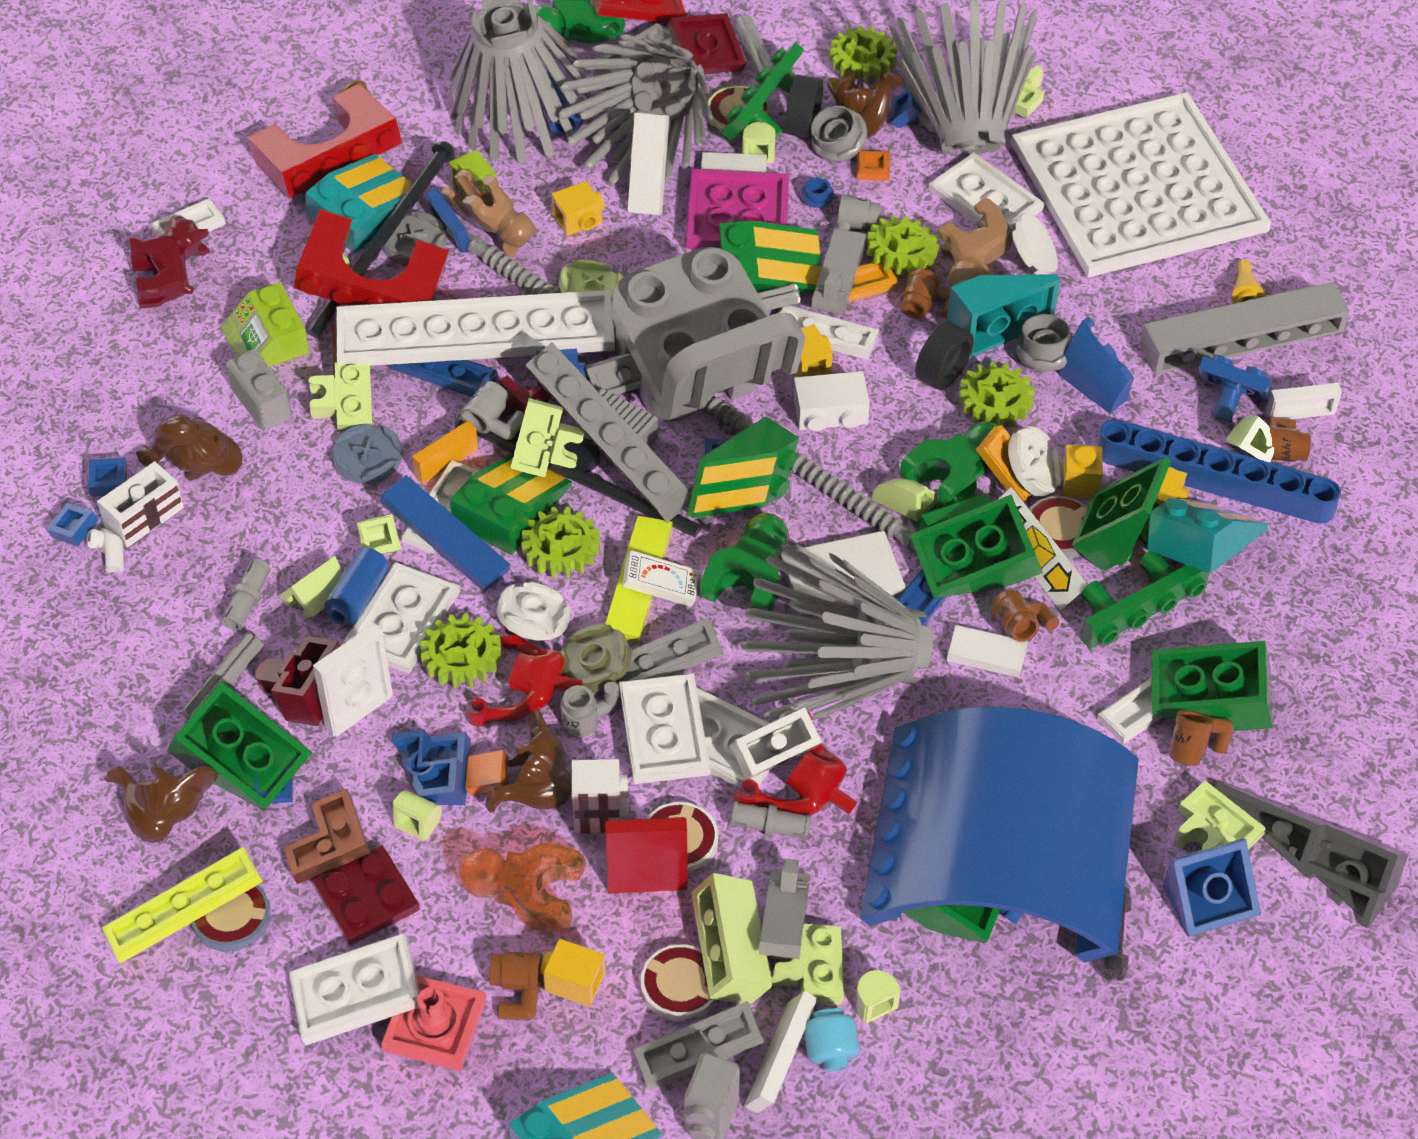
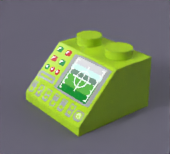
M281 282L248 292L221 326L235 357L251 349H256L258 354H261V358H264L268 367L309 353L305 326Z

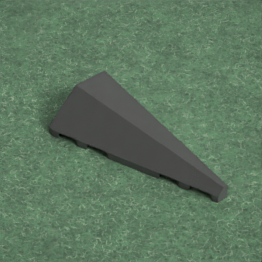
M1224 781L1216 783L1215 788L1266 828L1265 833H1267V836L1264 840L1308 879L1316 877L1333 892L1330 898L1338 905L1346 903L1360 916L1357 922L1365 928L1371 926L1397 888L1409 855L1408 853Z

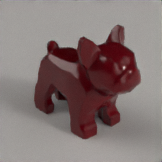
M172 216L164 234L147 240H140L136 237L129 238L133 272L152 271L155 275L151 279L144 277L136 278L140 308L159 307L165 302L173 301L184 294H192L194 292V288L188 283L186 260L190 256H202L210 253L209 248L201 242L202 239L209 235L208 229H198L193 220L186 219L185 217Z

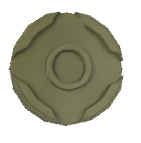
M606 624L589 625L575 632L569 638L571 642L566 648L563 646L560 651L565 659L562 676L583 680V686L590 689L592 693L603 691L605 684L608 682L617 683L627 672L632 657V650L625 635L620 630L612 629L610 625Z

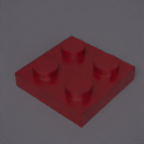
M727 13L670 18L667 26L674 45L689 50L694 55L691 59L695 62L696 66L701 64L704 75L744 70L747 63Z
M383 845L371 850L370 854L337 867L312 880L313 887L349 946L420 910L419 902Z

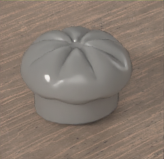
M844 106L825 108L816 115L811 125L812 145L815 152L830 162H843L853 158L862 150L867 140V126L863 117Z
M1048 314L1032 316L1026 320L1022 326L1023 333L1016 342V352L1020 361L1025 366L1039 372L1057 371L1064 368L1067 363L1065 354L1074 336L1067 322L1060 317Z

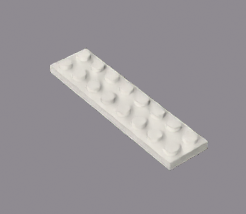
M610 290L339 306L337 307L338 365L370 364V366L534 356L536 351H542L551 342L558 349L577 348L578 353L615 351Z

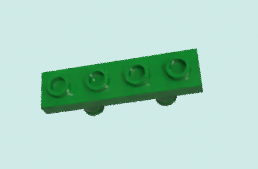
M794 42L787 50L781 47L769 60L773 64L771 68L767 65L755 78L758 82L757 86L755 87L752 84L740 97L744 103L741 106L736 104L726 115L725 119L728 123L721 133L727 139H733L746 126L755 122L771 125L776 133L775 139L782 132L783 128L769 117L763 110L764 107L762 105L778 86L790 95L791 87L796 77L792 72V66L805 51L797 42Z
M1151 551L1147 552L1141 558L1139 566L1152 578L1154 583L1120 601H1115L1098 581H1093L1084 587L1081 597L1096 614L1084 620L1081 641L1089 650L1099 644L1103 646L1109 645L1119 636V633L1129 628L1132 630L1140 628L1147 622L1149 617L1158 612L1161 614L1168 613L1180 600L1188 596L1190 598L1199 596L1207 587L1209 573L1189 565L1173 570L1159 554Z

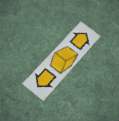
M1010 487L999 499L1012 494L1043 572L1034 577L1061 611L1088 584L1014 489Z

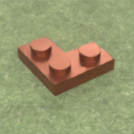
M347 788L311 803L320 832L284 846L292 876L297 884L370 854L353 799Z

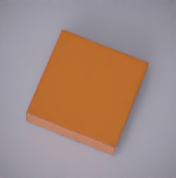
M861 150L857 153V180L889 181L890 151Z
M504 750L468 756L465 789L470 795L487 793L492 787L506 786L509 756Z

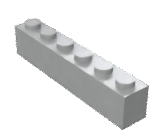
M1333 282L1311 285L1302 289L1280 292L1271 296L1249 299L1244 302L1217 306L1213 309L1186 313L1181 316L1146 323L1143 326L1140 347L1156 375L1200 365L1203 356L1212 359L1213 355L1216 354L1231 358L1344 332L1350 310Z
M553 342L526 364V367L540 385L563 407V410L585 431V434L667 523L690 503L691 494L685 485Z

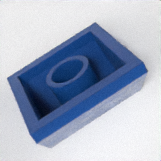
M1238 839L1170 860L1163 888L1188 937L1261 915L1246 839Z

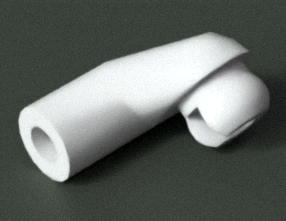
M105 528L89 530L86 543L88 547L98 548L100 552L105 554L106 572L124 571L122 539Z

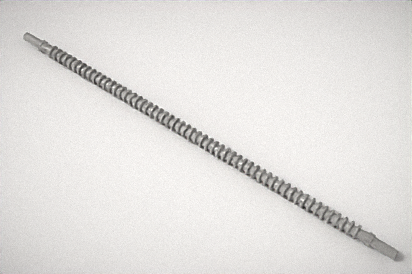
M447 227L446 233L452 238H454L453 234ZM468 233L470 241L467 243V250L471 254L482 257L484 264H489L491 269H496L499 274H503L507 279L510 278L511 282L517 283L519 288H524L527 293H532V295L561 293L559 289H554L552 284H547L545 279H540L531 270H526L524 265H519L517 260H512L509 255L505 256L503 251H498L496 246L489 247L482 238L474 237ZM715 394L707 396L706 406L700 408L701 411L707 410L709 416L714 415L716 421L722 420L724 426L730 425V430H737V434L753 425L752 418L745 419L743 412L738 413L735 407L730 408L728 402L722 403L721 397L715 398ZM796 449L797 459L792 466L793 473L799 472L801 478L807 477L809 484L815 482V487L817 489L823 488L824 494L831 493L833 500L839 498L840 505L847 504L849 511L855 509L856 516L863 514L864 521L871 520L873 527L879 525L880 532L887 531L889 538L895 536L907 549L912 548L915 550L910 534L918 531L902 525L903 521L901 518L894 520L895 516L893 513L886 514L884 507L878 509L877 502L870 503L869 497L862 498L861 491L854 493L853 486L846 487L845 481L838 482L839 478L837 475L831 476L829 470L823 471L822 465L815 466L813 459L807 461V456L805 454L799 455V450Z

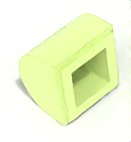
M755 122L746 126L743 131L742 154L767 155V163H773L775 160L776 135L774 128L763 122Z
M392 514L357 522V530L362 548L374 549L382 555L401 550Z
M403 790L393 801V825L395 828L418 839L427 840L440 821L442 808L440 805L408 790Z
M873 970L865 973L860 978L857 986L855 1006L857 1014L863 1023H868L898 1009L901 988L895 978L889 973Z

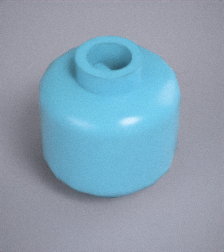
M829 1008L812 1013V1019L806 1023V1028L803 1032L809 1061L813 1064L823 1065L825 1072L849 1068L848 1061L854 1059L860 1053V1044L854 1018L851 1015L844 1014L842 1008Z

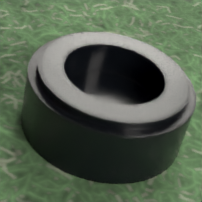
M583 438L581 443L569 442L565 447L566 450L577 455L576 467L582 471L590 472L598 466L600 450L592 440Z

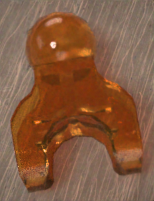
M548 842L533 846L530 850L523 853L508 851L506 860L499 852L491 848H476L467 853L459 865L458 877L467 893L473 896L491 897L498 893L497 903L510 906L515 911L517 918L526 926L564 932L570 927L573 918L571 907L567 901L548 894L544 887L555 880H579L585 871L586 859L578 850Z

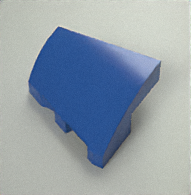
M1087 317L1082 320L1065 354L1067 363L1064 368L1060 369L1059 376L1110 414L1129 399L1134 377L1128 368L1119 361L1115 350L1109 343L1104 346L1101 345L1091 331V327L1095 323Z
M422 729L392 734L391 740L403 759L402 763L413 780V786L418 796L438 805L466 804L467 790L465 789L471 744V738L466 732L429 736ZM440 752L442 755V760H439Z

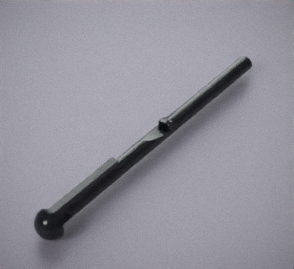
M439 141L432 146L434 155L351 270L363 276L371 263L377 259L379 252L405 216L409 214L445 162L449 163V161L454 160L455 150L450 143ZM328 300L306 330L307 334L318 338L337 312V307L341 306V304Z
M460 414L455 419V428L465 423ZM491 431L485 434L477 432L478 437L512 453L515 452L519 437L518 433L512 440H505ZM549 461L547 469L649 517L664 520L645 498L604 480L596 473L591 475L577 467L568 468L552 464ZM679 514L670 520L673 522V528L696 538L702 527L701 524Z

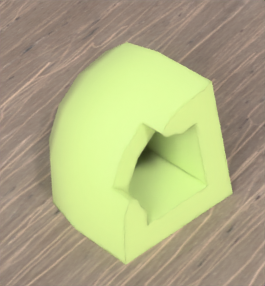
M1253 414L1242 419L1225 440L1253 458L1267 462L1271 461L1274 453L1269 426L1259 416Z
M904 478L884 481L873 490L872 494L873 501L916 522L921 518V515L926 514L938 503L937 494L916 481Z
M333 556L280 594L281 599L291 608L296 603L305 610L303 611V616L306 618L313 617L322 611L325 601L342 576L341 567L336 556Z

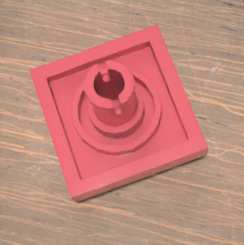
M416 975L420 991L417 998L419 1008L392 1016L381 1044L382 1050L389 1054L461 1072L487 1001L486 992Z

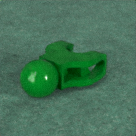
M554 0L552 6L539 5L536 7L537 14L567 41L577 40L587 44H598L620 36L625 28L624 18L598 16L592 0ZM613 23V25H611L610 27L602 28L603 26Z
M984 421L972 425L964 436L958 433L951 439H932L920 443L903 458L900 466V477L916 481L920 484L928 480L943 481L938 490L939 506L942 508L976 497L977 479L985 474V466H987L976 451V448L993 427L997 425Z
M770 513L755 515L746 523L744 533L736 545L724 548L713 554L700 582L701 598L716 602L726 588L735 585L745 586L753 591L751 596L752 608L772 611L779 595L758 589L754 586L753 582L758 578L776 584L780 582L778 569L769 565L766 558L769 556L776 558L783 551L781 545H787L789 532L783 519Z

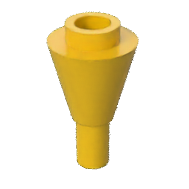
M1239 261L1237 264L1238 277L1231 296L1232 304L1265 297L1262 287L1252 273L1250 261Z

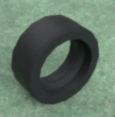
M799 74L795 77L786 110V134L812 138L811 125L813 119L820 112L824 87L822 79Z
M950 321L941 323L927 338L919 353L915 367L916 377L940 391L947 389L962 373L968 363L974 345L973 334Z

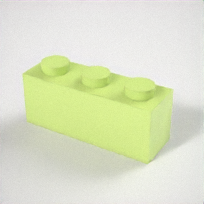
M712 873L691 892L709 997L739 1004L748 1001L749 1004H752L772 987L767 955L759 954L762 929L753 883L751 880Z

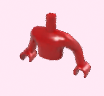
M504 626L505 632L512 636L500 635L502 647L509 650L517 649L521 652L511 671L509 687L510 690L519 691L527 695V697L519 703L507 707H488L484 699L474 698L471 701L472 708L481 712L473 713L468 711L466 713L467 720L471 725L479 727L488 721H517L531 715L533 710H541L547 706L556 690L565 692L572 686H583V680L562 676L565 659L560 652L538 647L509 631Z
M822 743L805 754L785 782L799 794L800 798L780 799L759 792L758 784L752 779H746L742 783V788L750 796L744 795L741 791H736L733 796L734 802L737 801L748 805L753 804L764 808L775 805L777 810L803 815L818 813L829 801L849 815L858 803L839 789L847 772L846 765L839 757L827 750Z

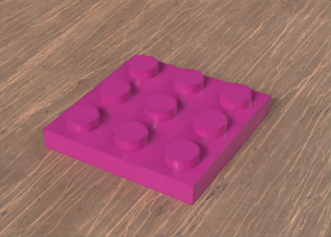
M692 169L686 249L719 248L718 234L720 223L759 221L787 225L789 174Z

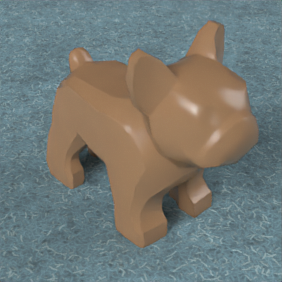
M461 170L454 178L467 197L462 200L449 185H446L441 191L442 196L468 222L488 232L499 234L504 253L511 258L515 257L518 247L524 246L532 235L536 234L537 229L524 212L518 213L514 210L512 201L499 186L495 176L486 175L481 180L488 190L486 192L476 184L469 171Z
M984 198L974 205L976 213L983 215L976 222L977 229L965 232L950 221L938 229V237L942 241H946L940 246L941 252L953 257L954 265L947 278L950 289L961 281H967L980 275H991L992 272L988 266L1008 251L1012 242H1014L1012 230L1002 215L1001 209L988 198Z

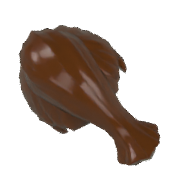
M890 73L882 75V80H879L878 83L867 89L859 88L858 85L852 83V76H848L846 79H827V86L834 97L836 106H844L863 117L867 126V137H872L881 130L889 113L890 92L895 86L905 83L902 77Z
M174 414L163 420L153 433V446L143 445L140 450L136 451L138 461L143 466H148L154 461L158 463L167 456L172 465L180 471L190 472L185 475V478L189 481L198 479L210 472L221 476L234 475L242 465L243 457L239 445L228 435L203 420H192L183 414Z
M539 709L533 710L529 719L531 740L520 747H516L515 751L518 755L508 760L509 767L522 766L521 770L517 772L515 781L511 785L492 787L486 796L485 807L490 813L494 812L503 801H515L536 809H553L565 804L572 795V775L565 766L564 747L561 741L552 733V730L547 727Z
M153 764L151 772L157 776L156 780H139L136 782L132 774L125 771L121 766H117L108 771L104 780L116 783L123 789L125 816L132 832L142 841L155 843L163 841L170 833L174 824L188 819L195 812L204 793L218 778L217 771L214 768L199 766L188 773H183V776L179 777L168 774L163 769L158 768L156 764Z

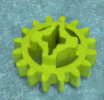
M859 25L858 30L854 31L848 27L846 35L838 32L836 40H831L829 62H833L832 69L840 70L841 77H845L848 74L851 75L853 82L858 77L862 78L864 83H868L869 77L879 81L881 73H890V68H895L897 46L894 45L893 37L886 38V31L876 33L873 26L869 30H864V27Z
M893 215L890 222L881 218L879 219V224H872L870 232H868L866 246L868 247L867 255L874 256V264L883 263V270L885 271L892 268L897 275H900L904 270H907L909 274L912 270L926 269L927 266H933L939 249V244H937L938 236L930 234L932 229L930 226L922 228L920 227V220L912 223V221H909L908 216H904L903 220H898Z
M991 361L990 368H985L983 365L978 364L976 373L968 370L966 379H961L959 404H963L962 412L964 414L973 413L972 422L974 423L982 419L985 422L996 423L997 426H1003L1005 422H1008L1014 427L1017 424V418L1026 420L1028 411H1032L1035 387L1030 386L1031 378L1029 376L1020 377L1022 369L1017 368L1011 371L1009 370V363H1004L1002 368H998L996 363Z
M551 507V514L547 516L540 511L538 512V521L529 519L527 521L528 530H522V554L527 556V565L529 567L537 565V573L540 575L546 570L551 571L552 579L557 577L558 572H563L567 579L571 577L572 570L583 574L584 563L593 566L595 563L594 555H599L600 553L599 529H594V520L591 518L584 521L583 511L572 515L570 507H566L563 513H558L555 507Z
M464 613L461 620H456L455 616L450 614L449 622L446 624L440 620L435 621L436 631L426 629V640L420 642L422 666L427 667L429 678L438 675L439 685L443 686L449 680L453 682L454 689H458L461 682H466L469 688H473L474 679L478 678L484 683L487 681L486 671L496 673L497 661L502 660L500 636L495 635L492 624L484 627L483 617L479 616L473 622L469 621L468 613ZM483 648H486L484 654H483L482 657L480 658L479 655H481V654L483 653V650H482V649H483Z

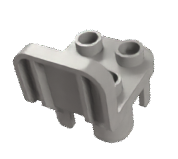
M713 247L699 248L639 269L624 276L617 283L613 291L611 313L616 325L614 338L616 352L618 355L631 353L642 374L640 386L641 399L647 410L660 420L677 421L695 415L698 409L706 406L707 396L728 389L732 400L748 395L754 391L758 384L764 385L769 383L771 372L781 368L786 375H791L798 371L805 343V335L797 320L790 313L769 315L741 263L736 257L725 250Z

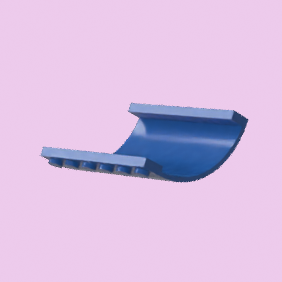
M973 707L955 709L926 716L895 727L860 919L869 926H873L901 917L902 911L921 907L941 905L992 907L1035 916L1077 933L1075 955L1084 963L1117 954L1139 758L1114 739L1086 725L1060 716L1020 708Z

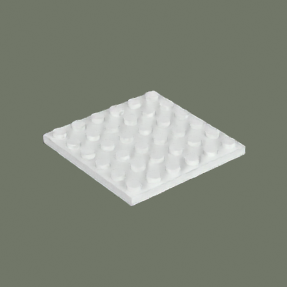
M1188 92L1012 134L1011 145L1088 278L1269 232L1271 225L1269 218Z

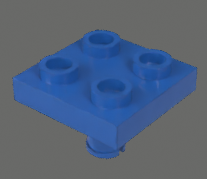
M1214 354L1212 359L1203 356L1199 366L1202 379L1222 387L1215 407L1210 414L1212 417L1231 423L1241 395H1247L1268 403L1273 388L1271 380L1266 378V372L1251 366H1247L1246 370L1239 369L1233 366L1234 361Z

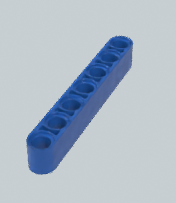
M1120 420L1107 421L1100 429L1097 446L1102 447V460L1106 464L1136 472L1164 457H1168L1171 460L1169 467L1187 473L1184 486L1314 523H1327L1335 515L1341 496V489L1331 479Z

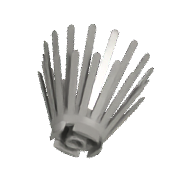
M519 0L483 1V11L478 16L476 11L472 14V30L450 76V79L454 78L449 92V99L453 98L456 94L451 116H454L457 111L458 117L455 125L457 136L461 133L473 80L477 77L468 148L474 151L477 144L478 129L483 125L490 71V158L495 162L499 159V132L505 134L508 129L506 87L517 161L523 164L527 160L520 109L525 129L528 132L534 130L533 113L545 155L547 157L554 155V149L533 80L550 120L557 122L559 119L567 138L575 134L568 117L561 119L559 116L560 111L564 108L542 61L561 90L562 84L568 81L554 58L559 61L573 81L587 78L579 68L572 66L574 62L570 59L571 57L576 61L581 60V58L574 52L577 50L537 14V10L530 0H527L528 5L519 2ZM574 90L562 91L571 106L581 102ZM591 92L583 93L587 99L593 97ZM591 117L583 120L587 125L592 122Z
M972 0L970 2V71L968 44L965 41H961L959 45L957 44L950 6L947 3L941 5L954 94L942 50L939 46L933 45L922 10L917 9L915 16L940 101L904 19L897 17V23L904 37L902 41L895 27L889 25L891 35L904 61L898 60L901 68L895 67L939 136L941 152L944 154L958 155L957 146H960V149L963 151L983 154L1001 149V145H1006L1005 130L1037 55V52H1034L1030 57L1032 45L1029 46L1037 21V9L1031 12L1028 24L1022 27L1026 4L1020 5L1009 45L1010 33L1005 32L1003 34L1006 1L1000 0L997 5L993 40H988L985 45V39L980 38V5L977 0Z
M624 34L620 37L625 41H618L621 46L604 43L594 46L592 49L596 52L641 58L576 60L572 66L587 70L632 69L565 82L562 84L561 90L577 89L579 94L619 84L622 85L564 108L560 111L559 116L561 119H565L581 112V118L586 120L618 104L568 138V144L574 146L603 127L593 136V141L600 143L614 132L586 160L585 166L591 169L634 127L635 113L669 115L668 130L670 125L671 129L667 141L665 184L671 176L684 116L683 169L688 167L691 157L692 123L694 124V141L696 146H699L700 143L703 144L706 135L701 103L709 120H711V109L705 93L709 94L704 80V71L701 64L696 66L695 62L691 59L694 55L689 50L675 46L672 43L669 46L657 37L645 34L646 38L655 44ZM633 129L612 155L614 161H619L620 159L621 161L610 175V183H617L631 163Z
M781 545L782 550L786 554L867 600L773 556L766 558L769 565L801 579L805 585L861 611L758 578L754 580L753 584L756 588L791 599L790 606L792 609L821 617L822 621L748 608L745 610V616L749 619L814 630L788 629L784 633L785 638L788 640L814 643L744 641L741 648L746 652L818 654L819 657L789 659L784 662L786 668L749 671L744 674V680L753 682L829 673L836 674L810 679L808 683L795 685L791 689L756 696L752 699L751 703L753 705H761L850 685L769 710L764 714V718L780 715L779 719L804 707L807 711H811L842 700V702L815 713L812 720L826 715L829 716L899 683L913 684L921 679L920 677L912 676L917 668H928L933 649L931 626H922L919 617L928 618L924 612L907 608L845 559L841 560L832 553H829L831 560L851 574L854 579L797 545L798 551L788 545Z

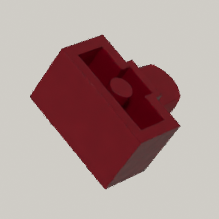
M305 636L296 652H290L285 660L268 658L257 667L255 678L263 694L274 696L286 721L312 726L320 724L323 714L313 665L339 648L338 640Z

